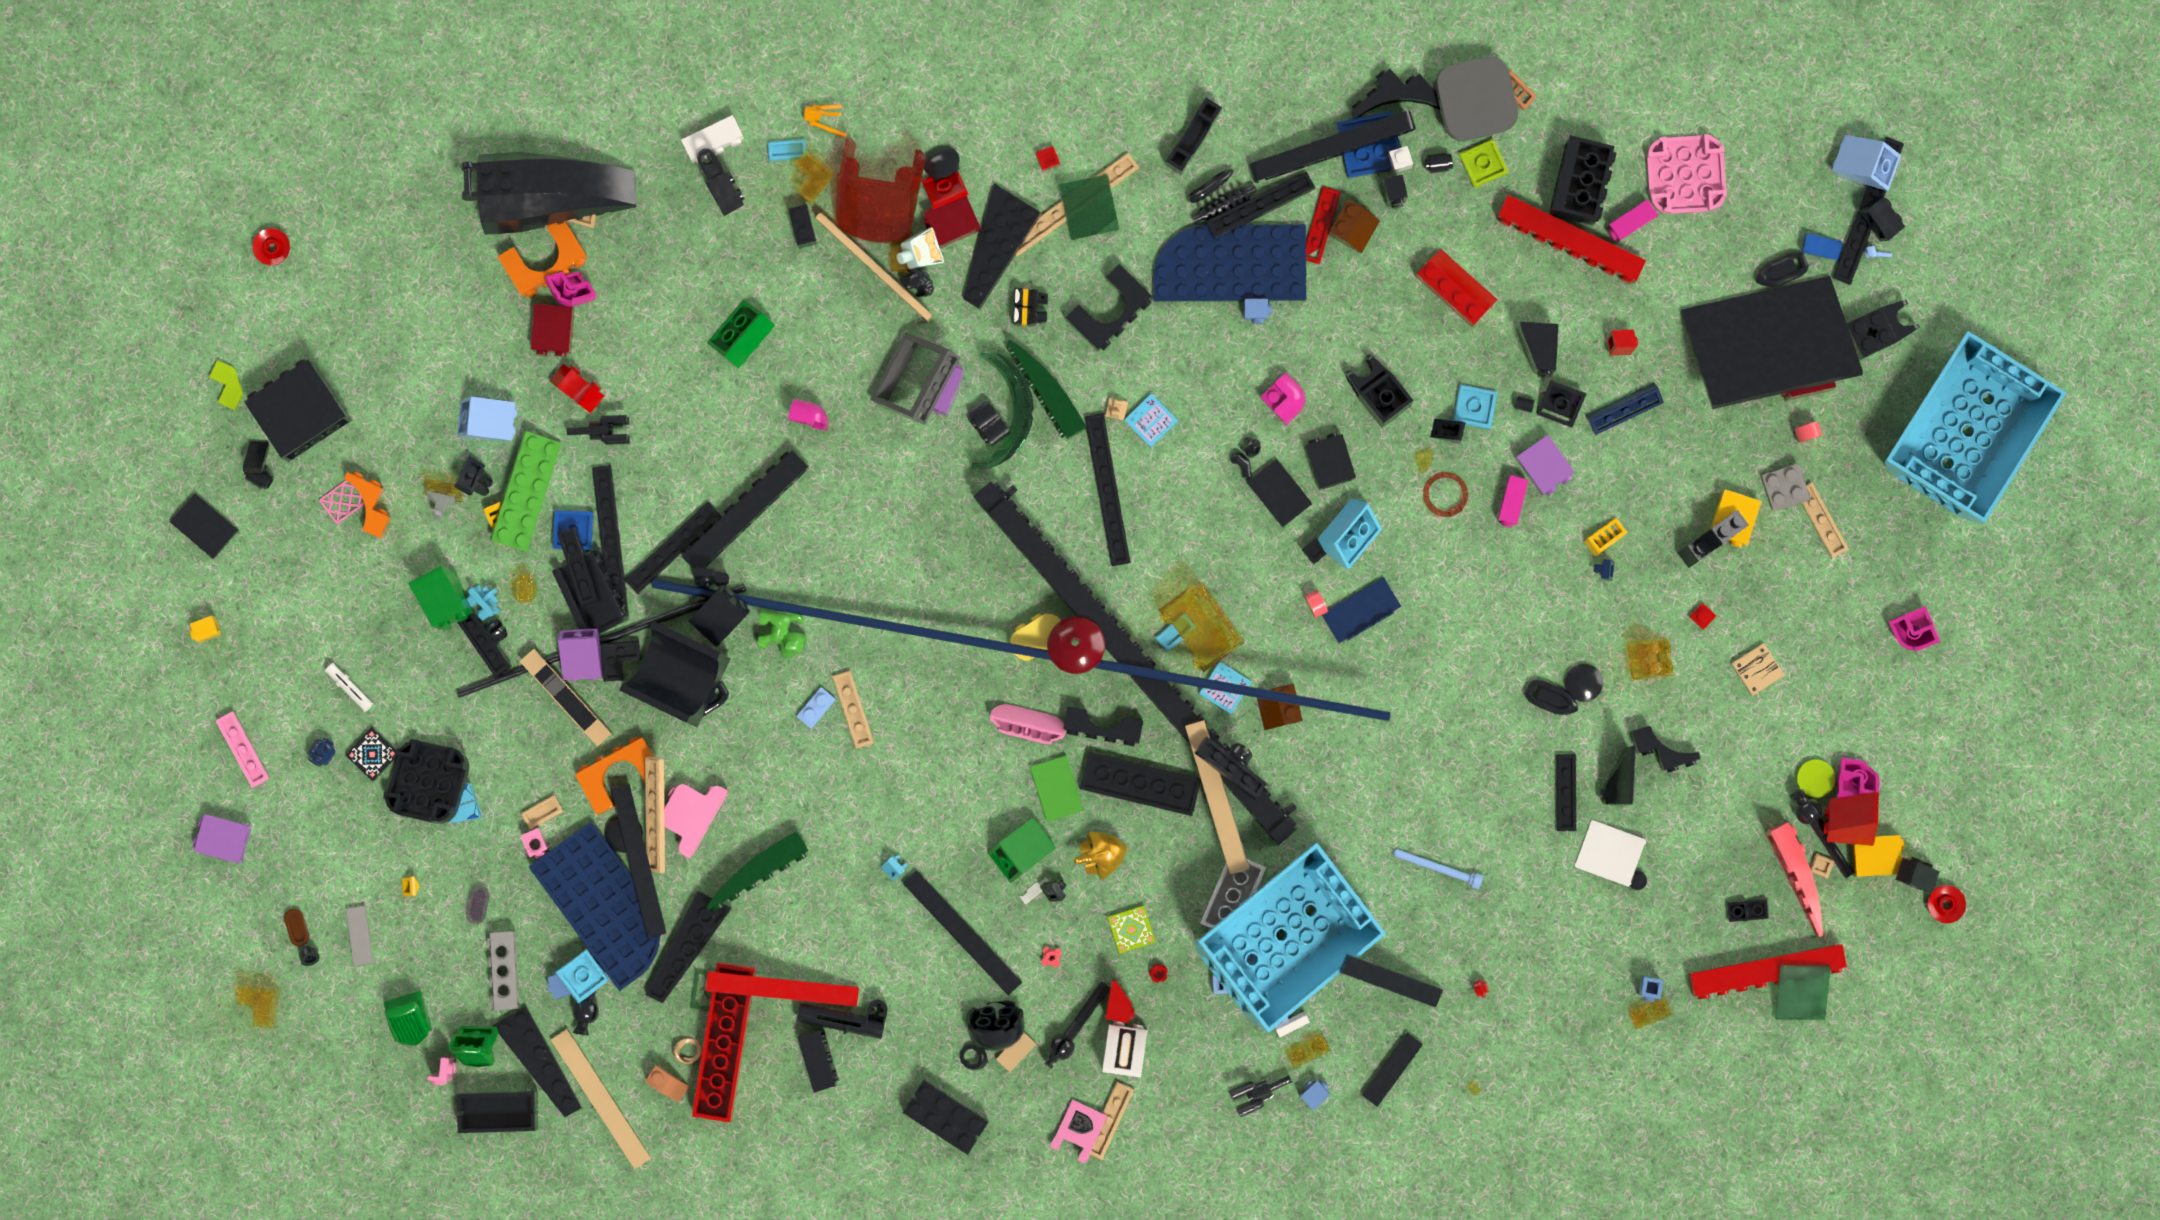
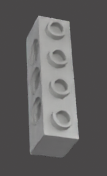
M516 931L490 933V937H487V946L491 948V956L488 957L489 968H492V975L489 977L490 987H493V995L490 997L491 1006H494V1010L519 1009ZM500 946H504L507 950L504 957L498 955V948ZM502 965L508 969L506 976L499 974V968ZM503 984L509 988L506 996L500 993V987Z

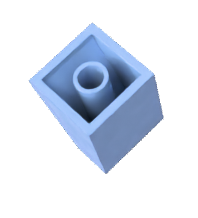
M1845 135L1840 144V150L1834 161L1832 171L1843 178L1888 191L1901 155L1883 141Z
M477 397L461 399L457 437L511 441L515 436V426H513L514 419L517 416L515 402Z

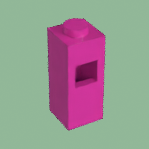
M1647 199L1609 224L1607 232L1613 241L1616 239L1619 243L1654 220L1658 214Z
M1512 475L1508 477L1497 520L1501 522V526L1512 528V525L1516 526L1518 524L1529 480Z

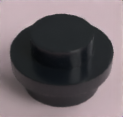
M1635 871L1630 887L1634 890H1641L1647 884V877L1643 872Z

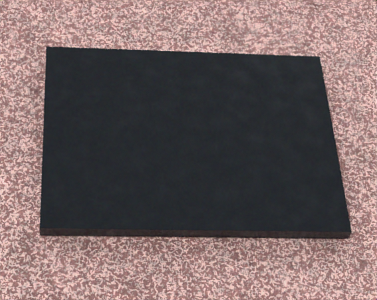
M1830 276L1681 309L1684 324L1712 409L1863 375V370Z

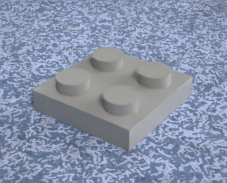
M1799 463L1762 475L1774 512L1811 500Z

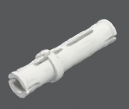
M334 663L326 668L325 672L336 682L335 685L341 687L364 712L373 706V703L349 680V676L347 674L344 675ZM336 675H338L348 686H346ZM350 689H352L362 700H360Z

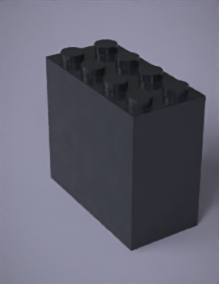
M309 359L300 360L295 364V368L290 371L285 370L279 375L280 378L274 382L271 380L265 383L262 390L250 393L247 396L248 399L244 401L281 459L287 462L292 461L352 421L316 364Z

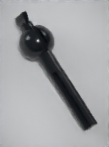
M1798 789L1790 794L1789 797L1798 804L1795 809L1797 819L1805 825H1811L1845 879L1853 875L1852 868L1835 842H1827V834H1823L1824 824L1820 819L1822 816L1821 805L1814 799H1807L1804 789Z
M596 991L579 1004L577 1002L574 1004L572 1015L578 1023L572 1033L589 1036L588 1024L593 1023L599 1015V1007L594 1002Z
M1101 981L1065 1033L1057 1034L1051 1038L1048 1044V1050L1051 1054L1048 1057L1049 1060L1044 1065L1052 1069L1053 1063H1056L1059 1059L1066 1060L1073 1055L1075 1050L1073 1040L1109 991V986Z

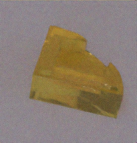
M1432 449L1414 456L1420 474L1426 472L1432 464Z

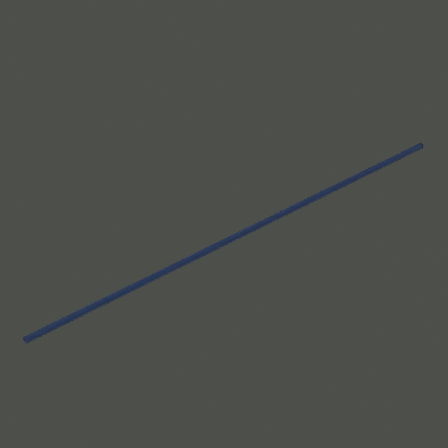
M653 579L652 588L704 598H710L717 591L659 579ZM734 593L738 600L744 601L749 606L1051 660L1048 650ZM1101 660L1095 667L1101 670L1388 722L1391 712L1106 660Z

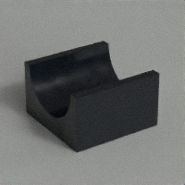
M652 621L649 627L651 629V640L646 655L634 676L628 682L622 683L619 691L698 728L731 658Z

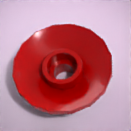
M268 228L259 232L252 244L256 259L268 266L284 262L291 249L287 235L275 228ZM275 245L276 249L275 251H270L269 247Z
M1943 885L1937 887L1930 894L1928 909L1935 920L1950 924L1958 921L1964 915L1966 899L1958 888ZM1944 901L1949 902L1948 908L1943 907L1942 903Z

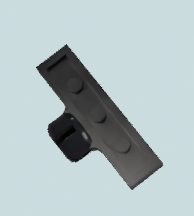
M470 606L473 613L468 615L467 619L457 623L494 677H498L512 667L499 648L500 641L507 637V631L505 628H501L503 624L497 619H491L486 624H483Z
M1204 737L1194 753L1251 798L1257 799L1267 783L1248 768L1252 752L1249 749L1246 752L1243 751L1245 746L1240 743L1233 744L1229 751H1225L1210 738Z

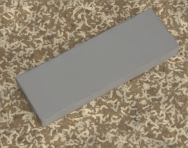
M366 906L347 908L346 914L353 964L357 966L374 963Z

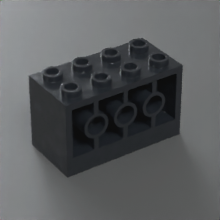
M1572 135L1569 136L1565 144L1549 210L1550 215L1591 226L1601 219L1603 207H1600L1601 203L1603 204L1607 196L1608 189H1605V185L1611 179L1612 171L1609 168L1612 167L1616 159L1617 152H1614L1615 146ZM1587 161H1590L1593 165H1588ZM1582 180H1587L1588 184L1583 183ZM1578 198H1582L1583 203L1579 202Z

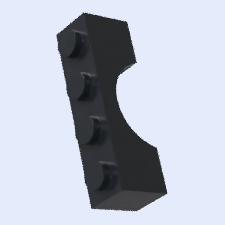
M1205 98L1184 136L1166 160L1165 166L1180 175L1184 173L1221 114V106Z
M1067 707L1063 729L1067 730L1069 735L1078 736V733L1086 734L1085 738L1097 740V736L1105 737L1104 741L1116 743V740L1124 741L1123 745L1135 747V743L1139 744L1143 720L1124 717L1117 726L1110 729H1102L1090 721L1087 710Z

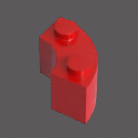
M563 363L549 382L591 414L605 397L600 392L601 387L593 381L589 384L579 376L580 371L572 365L569 368Z

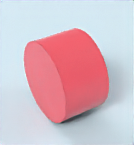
M1818 422L1794 429L1798 443L1822 436Z
M1318 590L1304 596L1314 618L1328 612Z

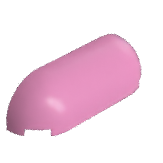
M1009 704L995 707L990 714V721H993L998 727V731L1004 734L1044 744H1052L1053 741L1062 740L1065 736L1066 730L1063 729V721L1050 714Z

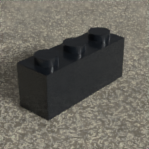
M818 1030L798 1036V1042L813 1092L837 1086L836 1082L839 1081L837 1071L833 1070L831 1063L834 1062L831 1051L827 1052L825 1044H828L826 1033Z

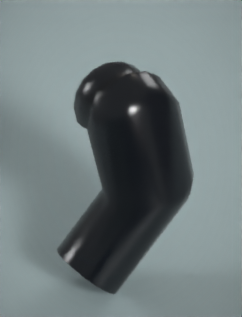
M1242 453L1232 454L1230 461L1232 464H1238L1241 467L1242 478L1252 477L1250 460Z

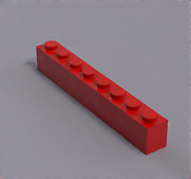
M1510 195L1506 197L1497 216L1500 219L1499 223L1502 225L1517 227L1519 233L1524 235L1529 233L1540 243L1546 241L1552 244L1551 247L1557 251H1562L1563 249L1569 252L1568 255L1574 259L1579 260V258L1586 260V264L1596 268V266L1604 269V273L1610 276L1616 274L1621 277V281L1627 284L1637 281L1647 261Z
M1843 944L1688 973L1692 995L1694 997L1698 996L1699 1000L1710 998L1709 994L1717 993V996L1729 994L1728 990L1736 989V992L1748 990V986L1755 985L1756 989L1767 987L1766 983L1774 982V985L1786 983L1785 979L1793 978V981L1805 979V975L1812 974L1813 978L1824 976L1823 972L1831 971V974L1843 972L1842 968L1847 967Z

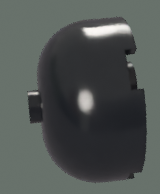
M1004 1000L987 1003V1005L1000 1003L1006 1006L999 1009V1019H996L995 1008L992 1006L978 1009L973 1007L966 1016V1025L970 1039L978 1047L989 1051L1005 1050L1015 1045L1022 1037L1025 1029L1024 1013L1022 1008L1020 1009L1015 1006V1002Z

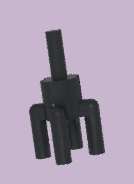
M627 415L601 416L600 421H589V427L567 428V435H589L590 440H601L606 445L630 444V436H627V434H614L613 428L614 425H630L629 417Z
M1288 1075L1271 1084H1268L1266 1079L1257 1084L1250 1081L1228 1092L1232 1100L1247 1094L1250 1103L1236 1109L1239 1116L1243 1117L1263 1108L1264 1101L1273 1098L1272 1091L1292 1083V1080Z

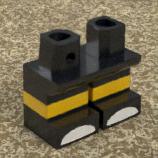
M1015 288L1013 325L1036 326L1037 323H1047V311H1037V304L1048 305V294L1038 292V289Z

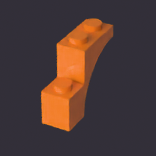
M355 471L352 474L347 472L344 479L359 491L365 504L366 517L362 530L382 539L391 520L387 516L388 512L380 508L375 511L384 489L380 488V483L372 479L370 482L363 480L364 476Z

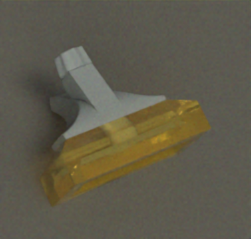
M425 478L423 484L424 494L427 495V498L435 506L432 516L436 520L441 521L446 508L456 502H462L464 493L455 488L452 483Z

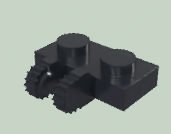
M468 456L454 487L469 496L474 491L482 496H487L489 493L487 487H491L493 481L482 473L485 465Z
M695 568V585H698V587L709 588L714 583L717 587L721 585L726 587L729 584V575L727 573L717 572L710 568Z

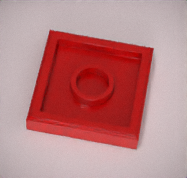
M959 172L940 180H933L931 176L921 180L934 210L969 195Z

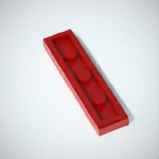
M1322 187L1306 242V261L1320 265L1341 191ZM1320 249L1317 259L1308 257L1310 254Z

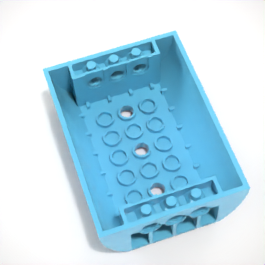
M1967 331L1887 457L1885 465L1895 477L1957 516L1976 523H1985L2065 397L2066 392ZM1985 394H1989L1993 398V402L1990 405L1985 404L1983 401ZM1965 426H1969L1973 431L1970 437L1963 434ZM1945 458L1952 461L1950 469L1944 468L1942 464Z
M1314 843L1195 942V948L1199 956L1242 1012L1258 1027L1269 1033L1340 973L1339 971L1346 954L1358 958L1386 933L1318 843ZM1308 905L1314 907V913L1311 916H1308L1305 912ZM1280 929L1285 932V937L1282 940H1278L1276 937V933ZM1250 954H1254L1256 957V961L1252 965H1249L1247 962V957Z

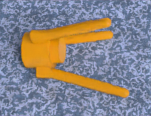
M842 105L806 106L804 120L809 121V125L846 137V134L817 122L821 120L822 115L841 116V113L822 110L841 108Z

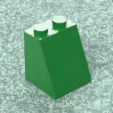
M439 566L408 583L431 626L438 630L448 629L452 623L467 619L468 615L473 613L456 572Z
M1031 818L992 848L988 855L1011 884L1055 850L1056 847L1053 840L1043 832L1040 823Z

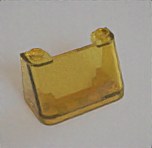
M1201 581L1194 583L1159 609L1161 613L1159 616L1165 624H1173L1193 652L1195 659L1193 664L1199 671H1207L1245 644L1242 635Z

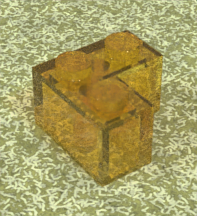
M807 150L793 165L794 168L807 177V180L796 194L811 205L836 175Z
M238 985L235 1005L254 1007L252 1026L276 1028L281 989Z

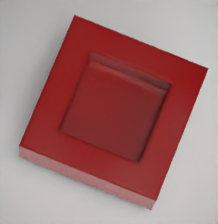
M1054 146L1036 152L1042 171L1060 165Z
M1702 603L1689 618L1704 630L1716 618V615Z

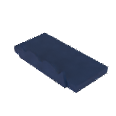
M1383 577L1332 607L1322 617L1340 644L1394 614V611L1402 606Z

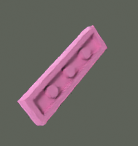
M232 711L216 720L250 786L254 788L269 780L270 777L236 714Z

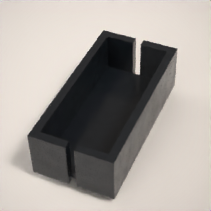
M924 1079L914 1094L917 1098L912 1097L903 1114L968 1155L978 1140L975 1136L980 1137L989 1121Z
M538 1091L457 1094V1112L464 1111V1114L457 1116V1132L537 1131L538 1112H534V1110L538 1109Z

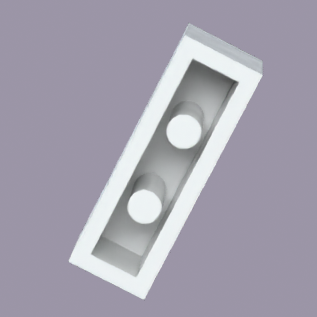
M732 115L681 141L692 163L696 162L699 164L697 154L701 149L708 148L715 155H719L724 152L725 147L730 145L735 147L741 144V140L744 137ZM704 154L701 158L702 162L706 161L707 156L710 154Z

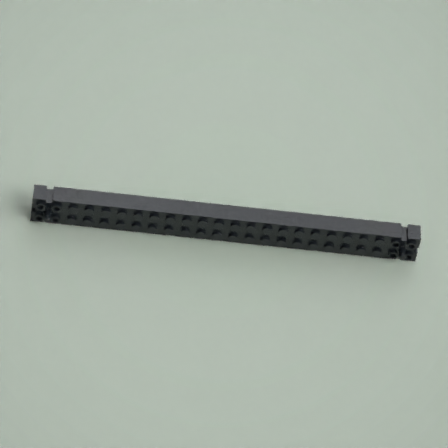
M990 481L973 496L974 500L1077 617L1093 621L1101 629L1105 639V649L1117 663L1155 669L1156 663L1150 656L1146 658L1142 654L1143 648L1137 642L1133 643L1129 639L1131 635L1124 627L1119 628L1116 617L1111 612L1107 614L1104 611L1105 605L1099 598L1095 600L1091 596L1093 594L1092 590L1086 584L1082 586L1079 582V575L1073 569L1071 571L1068 570L1066 567L1068 564L1061 555L1056 556L1054 554L1055 548L1048 540L1044 542L1041 539L1042 533L1035 526L1031 527L1028 524L1030 521L1022 511L1020 513L1017 512V505L1010 498L1018 491L1014 485L1004 492L997 482L993 484ZM1129 675L1191 746L1185 726L1205 720L1201 714L1197 716L1192 711L1194 706L1188 700L1184 701L1180 697L1182 693L1175 685L1171 687L1167 681ZM1207 728L1210 739L1225 751H1229L1230 747L1226 743L1222 745L1218 740L1220 736L1213 728L1211 730ZM1221 774L1225 786L1277 845H1280L1297 830L1294 827L1297 825L1296 822L1289 816L1297 809L1294 803L1283 809L1277 801L1274 803L1269 798L1271 794L1266 788L1254 800Z

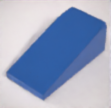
M1806 233L1802 253L1839 261L1843 242Z

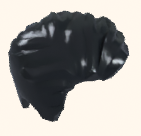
M920 268L912 269L900 279L905 288L917 290V298L930 296L934 291L930 275Z

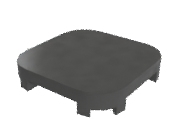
M1484 57L1453 64L1441 69L1433 82V90L1436 89L1444 122L1442 128L1445 134L1447 133L1452 139L1457 140V142H1464L1502 133L1515 125L1518 118V107L1509 70L1501 59Z

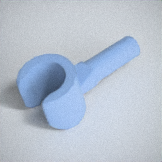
M1875 246L1864 249L1866 258L1892 257V253L1876 252Z

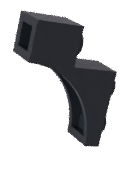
M1736 510L1680 550L1678 555L1687 567L1690 568L1749 526L1741 513Z
M1651 726L1630 731L1633 744L1636 746V754L1641 753L1642 756L1653 753L1652 749H1655L1661 770H1667V773L1679 770V765L1685 764L1686 767L1696 765V760L1701 759L1699 752L1681 753L1669 749L1657 739Z

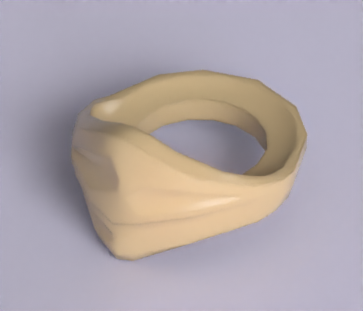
M686 1038L680 1040L673 1050L674 1058L684 1064L695 1062L701 1055V1046L694 1039ZM687 1043L694 1044L697 1047V1054L693 1058L682 1057L680 1049L683 1045Z

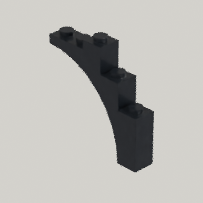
M1389 69L1387 72L1385 70L1381 71L1376 76L1375 85L1378 89L1373 88L1366 95L1368 98L1363 102L1361 100L1356 102L1352 106L1351 115L1354 118H1359L1366 112L1379 106L1396 102H1413L1425 104L1440 111L1441 109L1436 90H1433L1420 73L1416 77L1414 75L1409 77L1405 81L1406 85H1404L1395 73Z

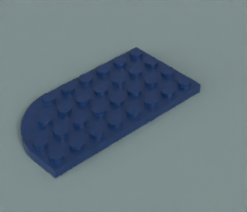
M1306 224L1243 225L1215 240L1206 225L1194 226L1180 232L1164 246L1154 267V302L1245 301V299L1306 301Z
M590 822L530 865L529 869L620 992L649 969L658 952L660 936L647 939L632 876L594 824Z

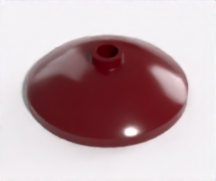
M1070 617L1057 623L1051 630L1047 641V650L1051 661L1057 668L1069 674H1082L1092 670L1100 663L1105 652V639L1101 629L1093 621L1083 617ZM1078 640L1079 644L1074 646L1072 645V641Z

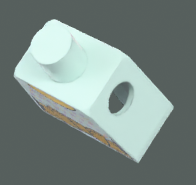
M933 228L922 230L902 242L901 248L903 252L897 254L898 262L900 264L907 263L909 269L932 266L944 262Z

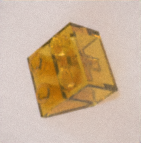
M1669 638L1627 642L1632 681L1674 676Z

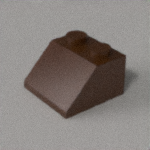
M1348 199L1332 226L1329 236L1362 254L1380 220L1362 206Z
M1294 683L1269 689L1297 695ZM1257 698L1264 730L1303 721L1299 705Z

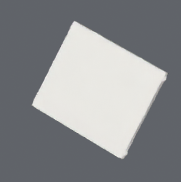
M1592 820L1578 859L1575 862V867L1629 887L1643 847L1646 844V839Z

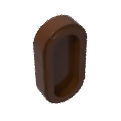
M298 909L288 910L284 915V922L290 941L295 946H304L310 939L304 915Z

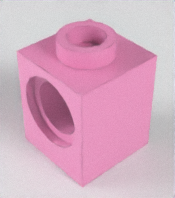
M540 828L520 836L529 857L535 856L538 859L546 854L545 851L549 850ZM534 839L540 841V847L537 850L531 847Z

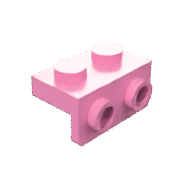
M442 1057L439 1075H429L427 1080H432V1084L444 1085L451 1081L453 1073L457 1071V1062L454 1061L455 1057Z

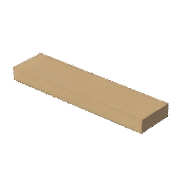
M1811 482L1807 484L1811 500L1801 504L1830 557L1834 558L1849 550L1814 484Z
M851 670L832 676L855 748L858 749L873 744L874 740Z
M1118 1081L1116 1082L1102 1114L1107 1116L1106 1121L1090 1155L1101 1160L1103 1159L1132 1096L1133 1088Z

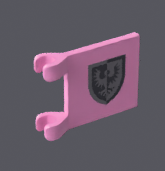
M1072 1100L1050 1145L1051 1148L1059 1150L1064 1138L1083 1147L1078 1160L1082 1163H1087L1107 1116Z

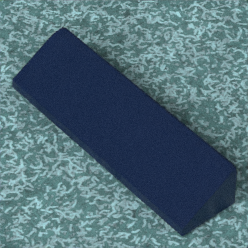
M1652 383L1585 416L1594 434L1597 435L1664 402L1658 386Z

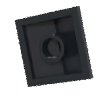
M1550 380L1537 415L1573 428L1587 393ZM1546 409L1571 419V422L1542 412V410Z

